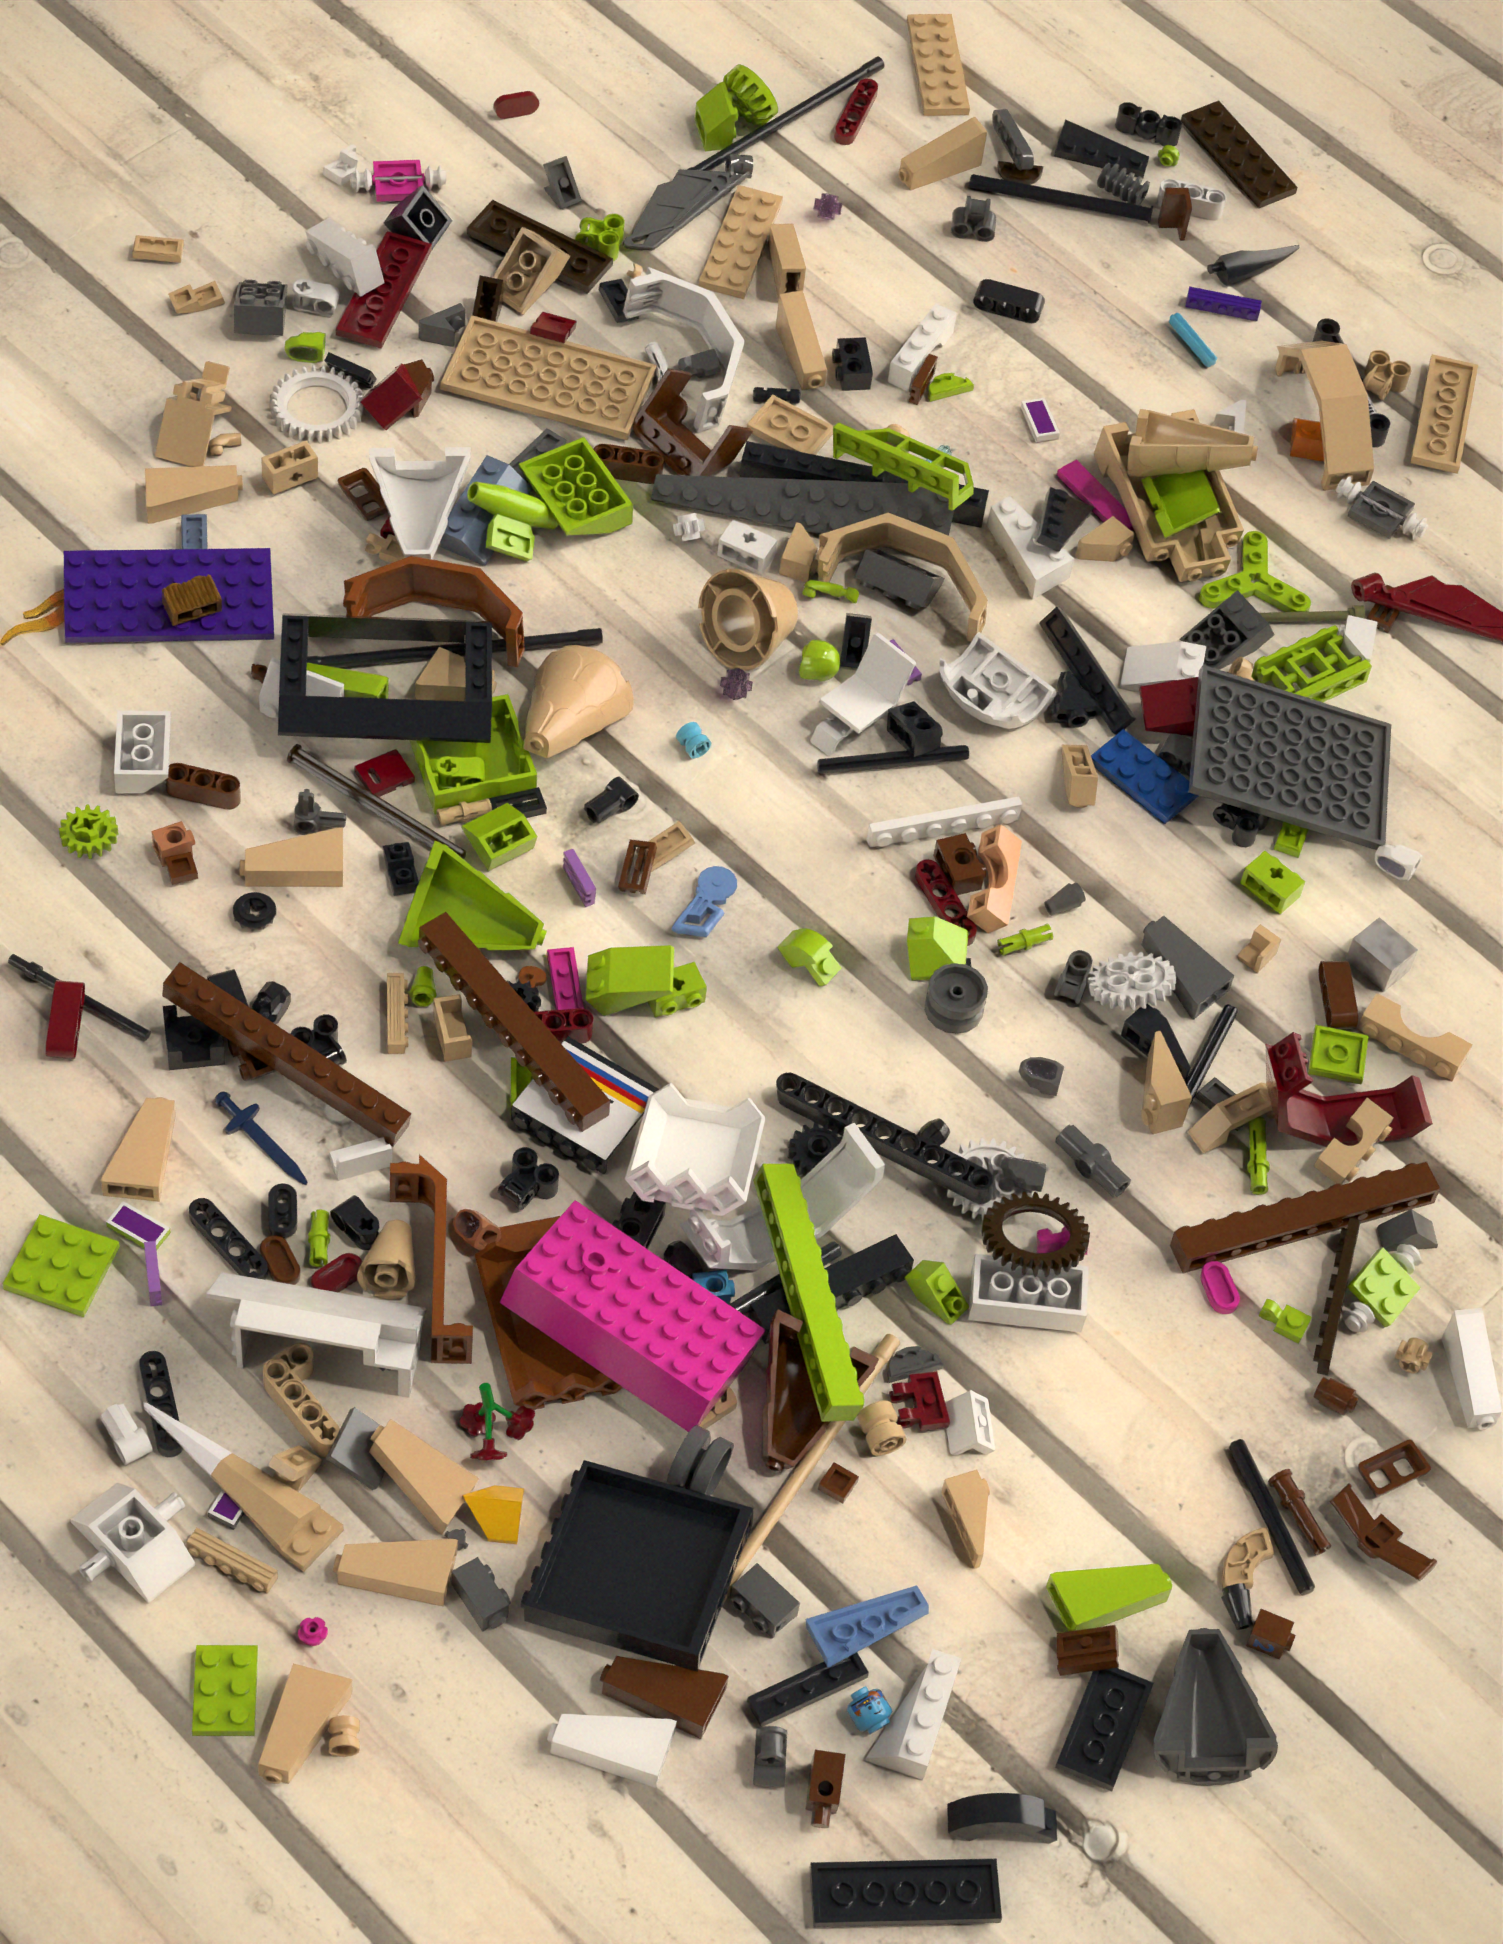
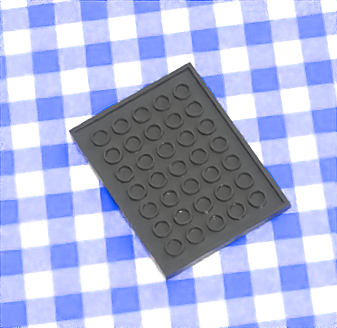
M1202 665L1198 676L1188 792L1377 850L1379 846L1386 844L1391 724Z

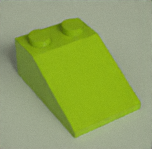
M672 945L611 947L588 955L586 1001L599 1013L606 1016L672 994L674 947Z

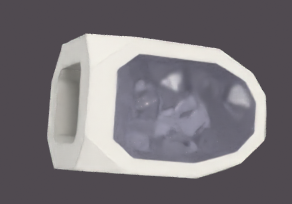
M1387 844L1378 847L1375 853V862L1389 875L1398 880L1409 881L1419 866L1423 855L1403 845L1393 846Z

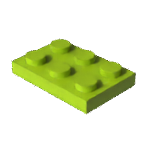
M196 1645L192 1736H255L258 1645Z

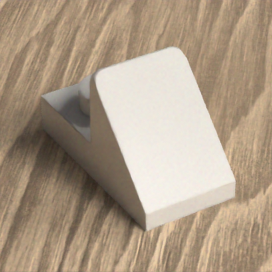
M1241 399L1219 411L1215 416L1213 427L1217 426L1244 434L1246 400Z

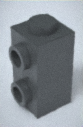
M476 1557L452 1571L451 1584L480 1629L484 1631L490 1627L492 1629L497 1628L506 1621L511 1601L507 1592L503 1588L499 1589L495 1584V1576L491 1568L487 1564L483 1565L480 1559Z

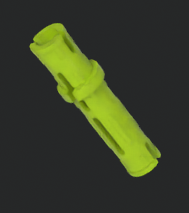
M1257 1117L1248 1122L1250 1161L1247 1164V1169L1251 1176L1250 1191L1255 1195H1263L1268 1192L1267 1173L1270 1170V1164L1267 1161L1266 1120L1263 1117Z

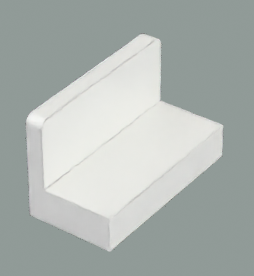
M384 1137L331 1151L330 1160L338 1181L390 1167V1163H392L391 1145H386Z
M970 1390L946 1401L950 1424L947 1428L950 1454L956 1456L971 1448L985 1455L994 1452L995 1444L988 1399Z

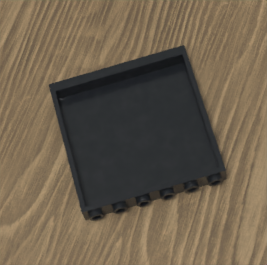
M583 1460L580 1470H575L570 1483L572 1490L570 1494L565 1493L561 1503L562 1514L560 1518L555 1517L553 1521L551 1541H546L542 1548V1563L540 1566H535L531 1576L532 1587L530 1591L525 1590L523 1594L521 1608L524 1609V1621L698 1672L751 1530L754 1508Z

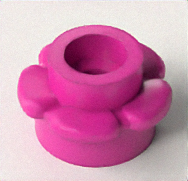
M314 1617V1619L306 1618L300 1623L298 1637L309 1646L321 1644L328 1635L325 1621L319 1617ZM312 1628H314V1629L316 1630V1631L313 1632V1633L310 1632V1630H311Z

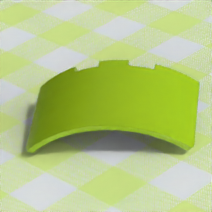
M1203 470L1183 474H1165L1155 479L1148 476L1141 480L1153 508L1157 510L1154 511L1155 517L1165 538H1169L1221 513Z

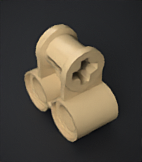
M1374 350L1369 355L1364 371L1366 376L1363 381L1365 390L1378 395L1381 400L1385 399L1389 391L1403 392L1406 389L1411 374V366L1401 360L1392 363L1387 352Z

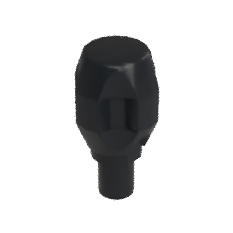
M937 1118L922 1126L917 1135L940 1146L947 1140L950 1129L942 1119ZM907 1148L904 1151H911L913 1149Z

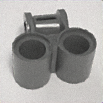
M967 196L965 207H958L952 212V235L957 238H967L972 233L977 240L984 242L994 239L996 215L989 211L991 199L984 201Z
M777 1726L756 1728L753 1785L784 1787L787 1730Z

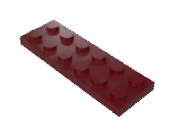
M387 231L376 251L384 284L361 297L356 292L354 293L336 327V336L382 349L432 251V244Z

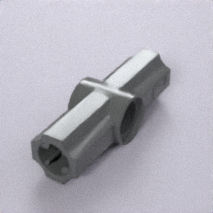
M1074 1125L1066 1126L1056 1137L1055 1142L1075 1161V1166L1079 1173L1087 1179L1093 1178L1112 1197H1118L1130 1185L1131 1179L1112 1162L1109 1151L1100 1143L1093 1144Z

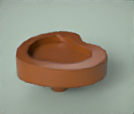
M525 966L520 970L518 978L522 984L530 981L531 988L544 985L547 977L542 969L534 966Z

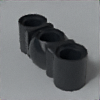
M1124 102L1119 106L1115 127L1118 131L1130 133L1131 135H1134L1136 131L1141 138L1146 140L1155 138V143H1160L1162 146H1176L1182 122L1176 117L1165 114L1161 118L1153 110L1142 112V107H1137L1131 102Z

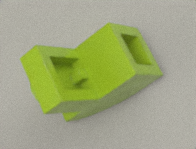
M811 929L793 930L777 947L792 968L805 966L819 986L827 985L842 969L829 951L833 947L831 943L821 934Z

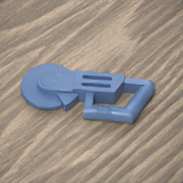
M722 866L708 867L702 871L698 877L697 895L674 923L672 931L677 934L707 938L724 916V911L715 905L726 904V898L733 895L737 889L735 874ZM707 913L710 914L702 926L685 924V922L700 924Z

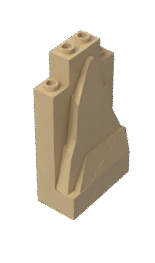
M1194 409L1171 413V416L1199 422ZM1126 422L1103 426L1094 451V457L1102 477H1110L1118 488L1146 561H1163L1170 557L1179 582L1187 580L1196 581L1207 576L1217 577L1226 573L1231 561L1227 548L1239 543L1244 529L1220 471L1208 472L1203 470L1221 513L1169 538H1165L1155 517L1154 511L1157 510L1153 508L1141 481L1146 477L1128 476L1129 446L1132 436H1135L1136 433L1128 434L1129 428ZM1161 475L1151 476V478L1155 479Z

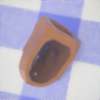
M463 1209L454 1218L455 1232L468 1244L480 1251L487 1244L494 1241L499 1242L501 1239L500 1228L478 1211Z

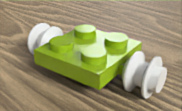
M1400 1244L1397 1247V1252L1391 1255L1383 1247L1376 1250L1349 1283L1347 1288L1360 1301L1352 1302L1350 1310H1346L1343 1313L1345 1325L1350 1330L1365 1332L1368 1329L1367 1324L1373 1323L1375 1318L1384 1328L1390 1326L1420 1290L1421 1287L1409 1276V1274L1415 1271L1414 1266L1420 1265L1422 1261L1419 1251L1414 1246Z

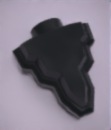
M1070 671L1061 672L1057 683L1058 692L1054 698V704L1050 707L1051 718L1060 723L1068 722L1069 726L1073 728L1082 727L1089 720L1102 713L1101 707L1097 700L1092 699L1089 691L1081 688L1079 680Z

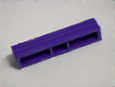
M1189 286L1185 307L1258 321L1262 301Z

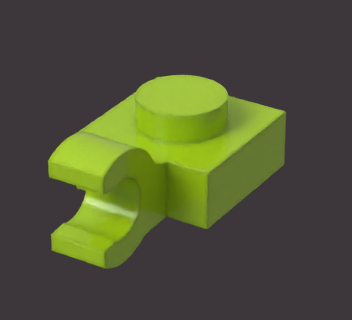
M1266 1299L1258 1315L1262 1319L1276 1324L1274 1332L1298 1344L1312 1319L1311 1316L1287 1304L1284 1310H1282L1271 1299Z

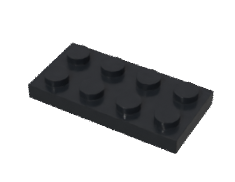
M1119 1668L1093 1671L1055 1768L1113 1791L1154 1683Z

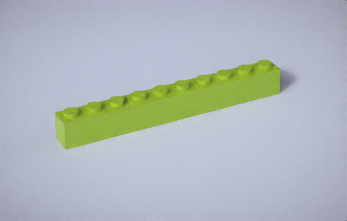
M762 1164L753 1181L791 1315L803 1321L797 1336L821 1421H854L864 1406V1395L857 1383V1371L850 1359L849 1344L845 1341L843 1335L842 1320L838 1317L836 1311L835 1296L831 1293L829 1287L828 1272L824 1269L822 1263L821 1248L817 1245L815 1239L814 1224L810 1221L808 1215V1204L801 1191L800 1177L796 1174L794 1164Z

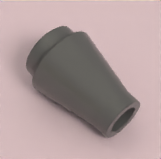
M1068 883L1050 899L1045 901L1044 905L1052 916L1059 912L1081 907V903L1085 902L1086 898L1078 883Z

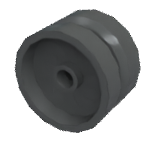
M953 963L937 969L929 980L924 1010L928 1020L936 1028L947 1033L959 1034L969 1032L975 1028L983 1017L984 1006L987 1000L988 985L985 978L978 970L966 964Z
M698 1425L693 1426L673 1460L668 1473L667 1483L681 1488H685L691 1483L690 1490L711 1496L730 1461L734 1444L722 1437H718L710 1444V1431Z

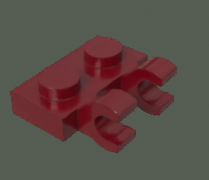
M937 1371L910 1374L908 1383L899 1382L891 1385L893 1390L889 1391L891 1403H901L912 1398L914 1408L898 1410L897 1425H901L905 1429L918 1423L920 1431L949 1427L950 1419Z

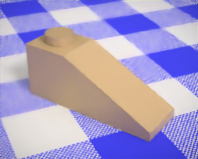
M1062 744L1065 792L1069 805L1078 808H1084L1088 805L1095 806L1098 775L1088 746Z
M976 1469L945 1479L941 1491L974 1569L980 1567L984 1554L988 1495H990L987 1481L984 1478L981 1479Z

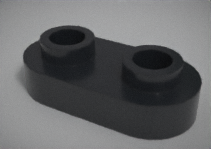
M285 1183L273 1186L268 1194L269 1230L272 1235L283 1238L291 1237L296 1232L298 1226L297 1192L291 1185ZM280 1200H286L287 1202H286V1203H279L278 1201H280ZM286 1224L287 1227L281 1228L279 1225Z

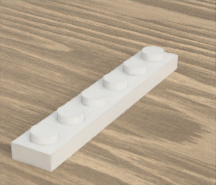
M1018 796L871 823L868 828L867 842L869 848L884 847L893 843L911 842L915 839L937 837L941 834L952 832L960 833L964 830L986 828L995 824H1009L1019 820L1022 803Z

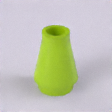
M421 966L417 969L416 977L409 992L412 1002L417 1006H429L437 996L433 970L428 966Z

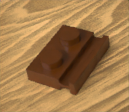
M1116 1625L1057 1633V1670L1060 1676L1119 1667L1118 1630Z

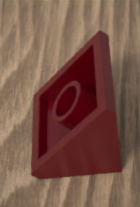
M401 363L366 393L360 403L382 428L387 430L423 399L405 365Z

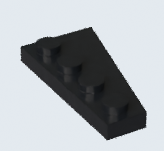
M1066 119L1054 157L1102 169L1108 163H1110L1111 168L1117 163L1119 164L1118 172L1126 168V175L1133 172L1135 173L1134 177L1140 176L1142 179L1144 178L1149 161V156Z
M1050 487L1046 493L1036 542L1060 552L1070 537L1076 533L1086 518L1091 515L1095 507L1069 496L1064 490Z

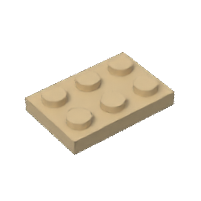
M772 395L747 423V428L753 430L752 434L779 448L816 455L833 435V425L775 395Z

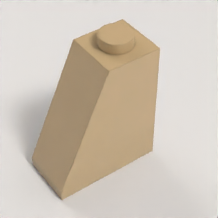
M439 647L415 683V699L464 701V657ZM492 669V695L497 686V682L494 681V669Z

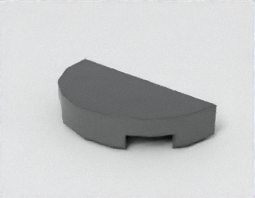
M919 1346L906 1347L897 1351L890 1361L887 1371L888 1383L907 1379L910 1374L940 1370L943 1368V1363L938 1355L922 1350Z

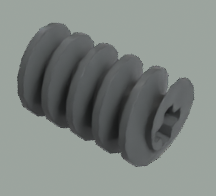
M1110 163L1106 164L1098 177L1097 186L1105 188V191L1109 193L1112 192L1115 197L1120 196V199L1124 202L1128 201L1130 204L1140 205L1148 193L1150 182L1146 181L1141 185L1142 177L1139 176L1134 181L1135 173L1131 172L1126 176V168L1118 172L1119 164H1114L1112 168Z

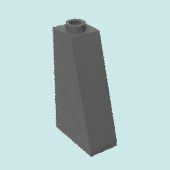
M1164 915L1156 922L1151 921L1144 928V937L1141 945L1148 955L1153 953L1154 959L1162 956L1163 961L1168 960L1170 966H1174L1176 984L1175 990L1172 991L1192 1019L1197 1018L1230 991L1234 975Z

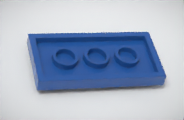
M1124 729L1091 755L1094 767L1165 824L1199 797V795L1188 792V779Z

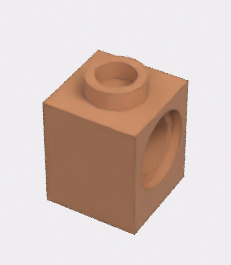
M182 821L151 831L153 849L162 867L166 866L165 857L191 852L193 856L192 846L195 845V839L190 829L186 830Z

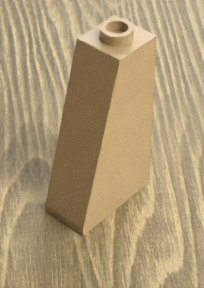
M973 117L901 159L898 171L900 180L910 190H914L981 166L987 136L986 129L976 117Z
M770 224L768 245L778 302L779 294L801 291L804 288L806 265L794 224Z
M803 290L779 294L775 328L801 390L824 387L827 368Z
M236 465L146 468L148 524L238 501V490H243L242 475H237Z
M333 828L245 849V860H240V876H245V887H343V828Z
M163 1097L145 1099L102 1176L103 1196L160 1202L176 1117L175 1100H168Z
M390 1419L385 1427L379 1425L371 1436L370 1440L374 1443L369 1452L434 1529L442 1535L465 1502L462 1495L471 1493L479 1478Z
M435 1539L345 1544L342 1555H336L333 1572L337 1573L338 1585L444 1607L457 1557L458 1540Z
M293 1663L258 1763L259 1776L273 1784H279L280 1782L289 1784L328 1730L329 1720L338 1716L352 1695V1679Z

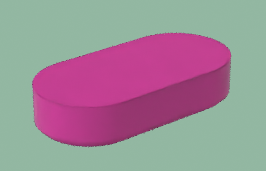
M1218 1261L1206 1263L1202 1268L1200 1280L1212 1308L1220 1314L1233 1313L1238 1307L1240 1296L1228 1268Z

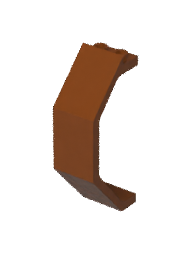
M409 556L344 580L345 595L343 606L347 610L346 616L371 617L409 602H422L478 613L485 621H491L492 628L506 641L507 666L518 667L525 650L523 612L481 568Z

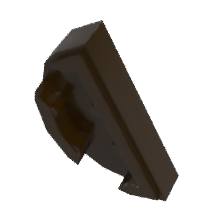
M998 161L997 164L998 173L1002 179L1029 185L1036 183L1041 178L1044 166L1033 165L1032 169L1018 170L1015 163Z

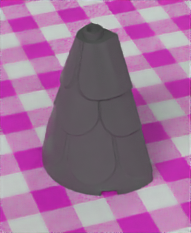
M1200 1628L1189 1630L1174 1668V1679L1165 1699V1708L1153 1739L1155 1759L1165 1772L1172 1771L1177 1774V1779L1188 1783L1224 1785L1252 1777V1771L1259 1767L1264 1770L1272 1763L1278 1751L1277 1736L1260 1708L1256 1695L1242 1674V1666L1220 1629Z

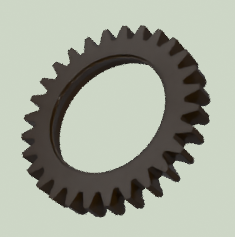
M1024 1191L1021 1198L1015 1193H1011L1010 1199L1003 1196L1000 1203L994 1201L993 1207L987 1208V1213L984 1214L981 1235L983 1236L982 1241L986 1245L987 1252H993V1259L997 1260L1002 1256V1266L1012 1262V1272L1018 1266H1022V1275H1025L1030 1268L1033 1271L1034 1277L1038 1275L1039 1269L1043 1270L1045 1277H1048L1050 1269H1053L1055 1275L1058 1276L1061 1273L1062 1267L1065 1272H1069L1071 1266L1077 1267L1079 1261L1084 1259L1089 1245V1225L1084 1224V1216H1078L1077 1208L1069 1210V1202L1060 1205L1059 1197L1050 1201L1049 1194L1047 1193L1043 1198H1039L1037 1192H1034L1033 1196L1029 1197ZM1035 1212L1045 1214L1061 1222L1069 1231L1070 1238L1062 1248L1054 1252L1033 1253L1025 1251L1013 1245L1006 1238L1002 1228L1003 1221L1018 1213Z

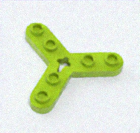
M1250 531L1244 535L1241 545L1242 572L1205 584L1201 588L1199 595L1200 602L1205 607L1212 609L1217 608L1237 590L1245 598L1256 596L1284 612H1309L1311 600L1306 594L1268 574L1267 537L1258 531ZM1255 579L1259 580V582L1257 581L1255 583H1252L1251 581H1254Z

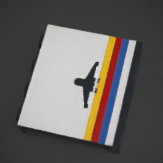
M568 1036L562 1043L563 1047L610 1099L609 1116L582 1132L576 1124L572 1125L568 1121L565 1111L559 1105H555L551 1101L546 1089L543 1086L537 1085L533 1079L512 1104L511 1120L519 1128L527 1129L536 1134L543 1142L551 1143L558 1147L565 1155L573 1156L580 1160L589 1169L605 1174L607 1171V1160L643 1116L649 1095L659 1089Z

